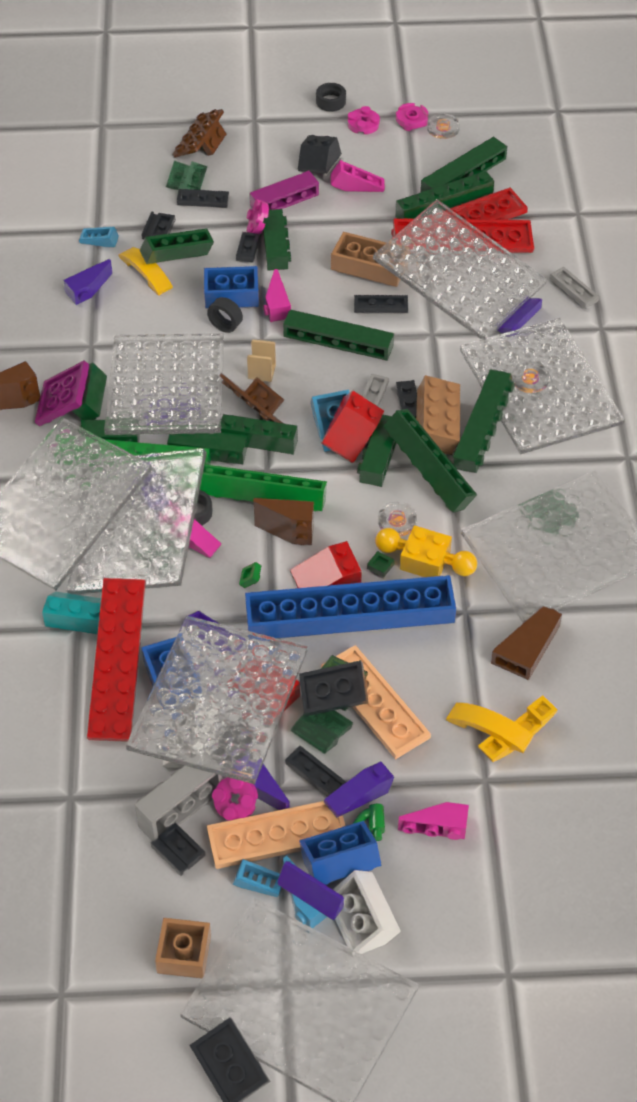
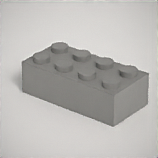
M204 751L199 755L193 756L188 764L181 769L175 770L170 778L158 783L153 791L138 799L135 804L138 827L152 841H155L161 833L175 822L181 825L213 799V791L220 781L223 780L221 767Z

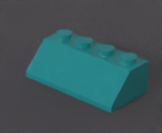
M57 591L48 595L42 611L45 627L98 635L101 598Z

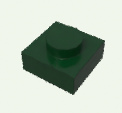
M377 551L367 563V569L384 578L394 566L395 560Z

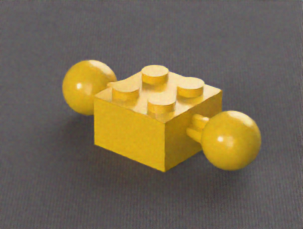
M414 525L408 540L401 539L399 533L392 528L381 529L375 538L377 548L383 553H393L397 549L402 551L400 570L422 577L440 576L445 564L451 565L453 571L460 576H469L477 568V559L473 553L469 551H459L456 554L450 553L452 536Z

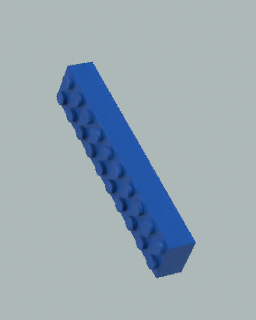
M450 575L245 593L249 641L455 623L456 603Z

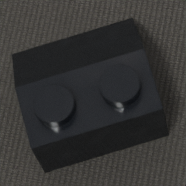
M308 135L300 147L298 171L327 174L342 154L337 137Z

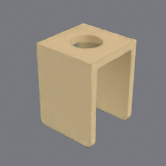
M252 339V355L247 356L248 379L254 380L258 377L262 381L272 382L276 367L275 342Z

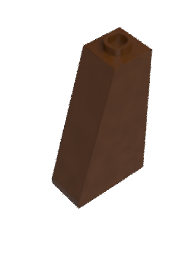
M545 606L541 607L494 648L491 664L529 680L558 631L562 614L555 609Z

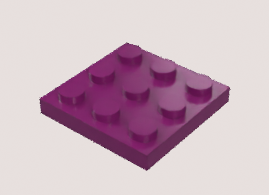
M85 360L43 382L34 422L39 427L81 406L89 364Z

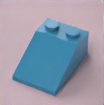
M349 389L311 398L310 404L321 442L343 398L350 393ZM322 444L324 452L332 451Z

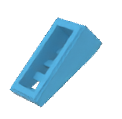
M115 226L84 228L79 242L88 245L115 247L119 235Z
M243 859L239 865L233 885L278 897L281 886L278 885L280 873ZM245 872L249 873L247 878L244 877ZM253 875H258L256 881L252 880ZM263 877L267 878L265 885L261 884ZM272 879L276 880L274 888L269 887Z

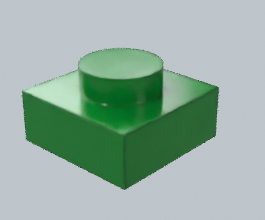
M254 562L242 568L239 585L247 588L256 584L260 579L262 565Z

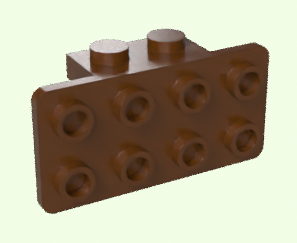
M214 109L208 113L202 112L197 115L195 122L182 137L180 144L175 147V151L172 154L174 158L195 153L201 146L208 156L213 155L227 135L219 123V119L224 113L223 109Z
M220 373L219 376L223 379L221 383L231 389L234 394L244 400L247 405L256 410L264 419L283 423L273 414L285 399L262 380L256 377L245 391L231 379Z

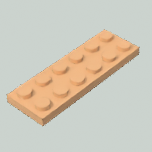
M354 645L321 664V669L359 660L363 662L369 703L353 706L352 708L396 760L430 739L431 733L359 648Z
M324 801L207 825V832L215 868L220 869L239 865L243 859L253 862L300 852L299 840L346 825L343 815L336 818Z

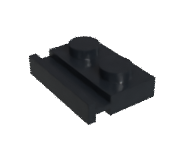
M151 211L141 234L142 239L144 240L145 237L170 234L176 221L175 215L165 213L154 214Z
M176 822L161 833L155 841L150 842L151 847L180 876L206 856L205 851Z

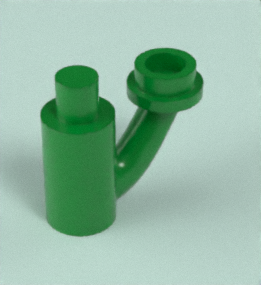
M375 803L360 812L353 824L369 819L370 832L376 841H381L382 834L385 832L384 806Z

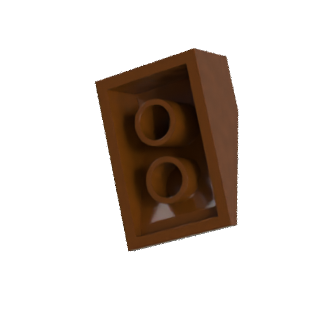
M26 361L0 372V410L25 408L40 400L37 376Z
M254 498V523L256 527L291 544L312 545L314 502Z

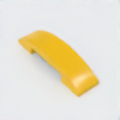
M132 247L118 254L119 258L128 267L132 265L148 281V286L158 296L173 288L170 280L157 263L146 264L140 249Z
M542 695L529 705L527 712L514 722L521 725L534 736L556 714L558 709ZM492 735L478 745V748L492 762L514 751L503 740Z
M456 702L446 718V721L464 729L468 725L499 738L509 748L524 753L533 738V734L511 719L474 704Z

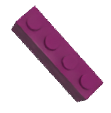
M306 171L250 192V206L253 208L255 200L258 199L268 203L269 210L287 208L318 196L319 182L310 171Z

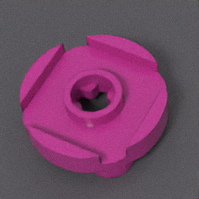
M415 103L403 104L396 111V121L406 131L425 127L428 122V110L423 105H420V107L415 106Z
M363 106L361 109L348 113V128L352 132L358 134V131L364 132V134H371L378 130L380 116L371 110L369 106Z
M258 199L255 200L252 210L249 209L246 218L249 220L247 232L259 235L262 233L265 227L263 220L268 217V203Z
M229 776L220 781L212 793V798L219 815L230 821L251 816L256 808L255 804L256 799H258V793L255 785L249 779L241 776ZM233 793L240 795L238 804L231 801Z

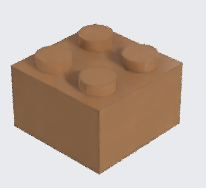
M163 918L155 959L157 974L204 979L211 941L210 923Z

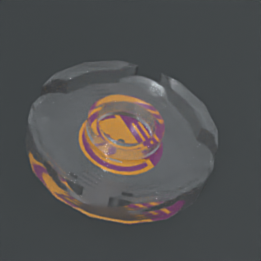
M443 113L441 116L433 115L427 122L429 134L439 139L452 138L458 134L460 129L458 119L446 113Z
M527 361L520 366L518 364L514 368L512 381L515 382V387L526 393H536L545 389L549 384V372L542 364Z
M391 502L380 509L378 525L380 529H395L401 537L411 533L413 526L417 525V514L409 504L404 503L403 505L399 504V502Z

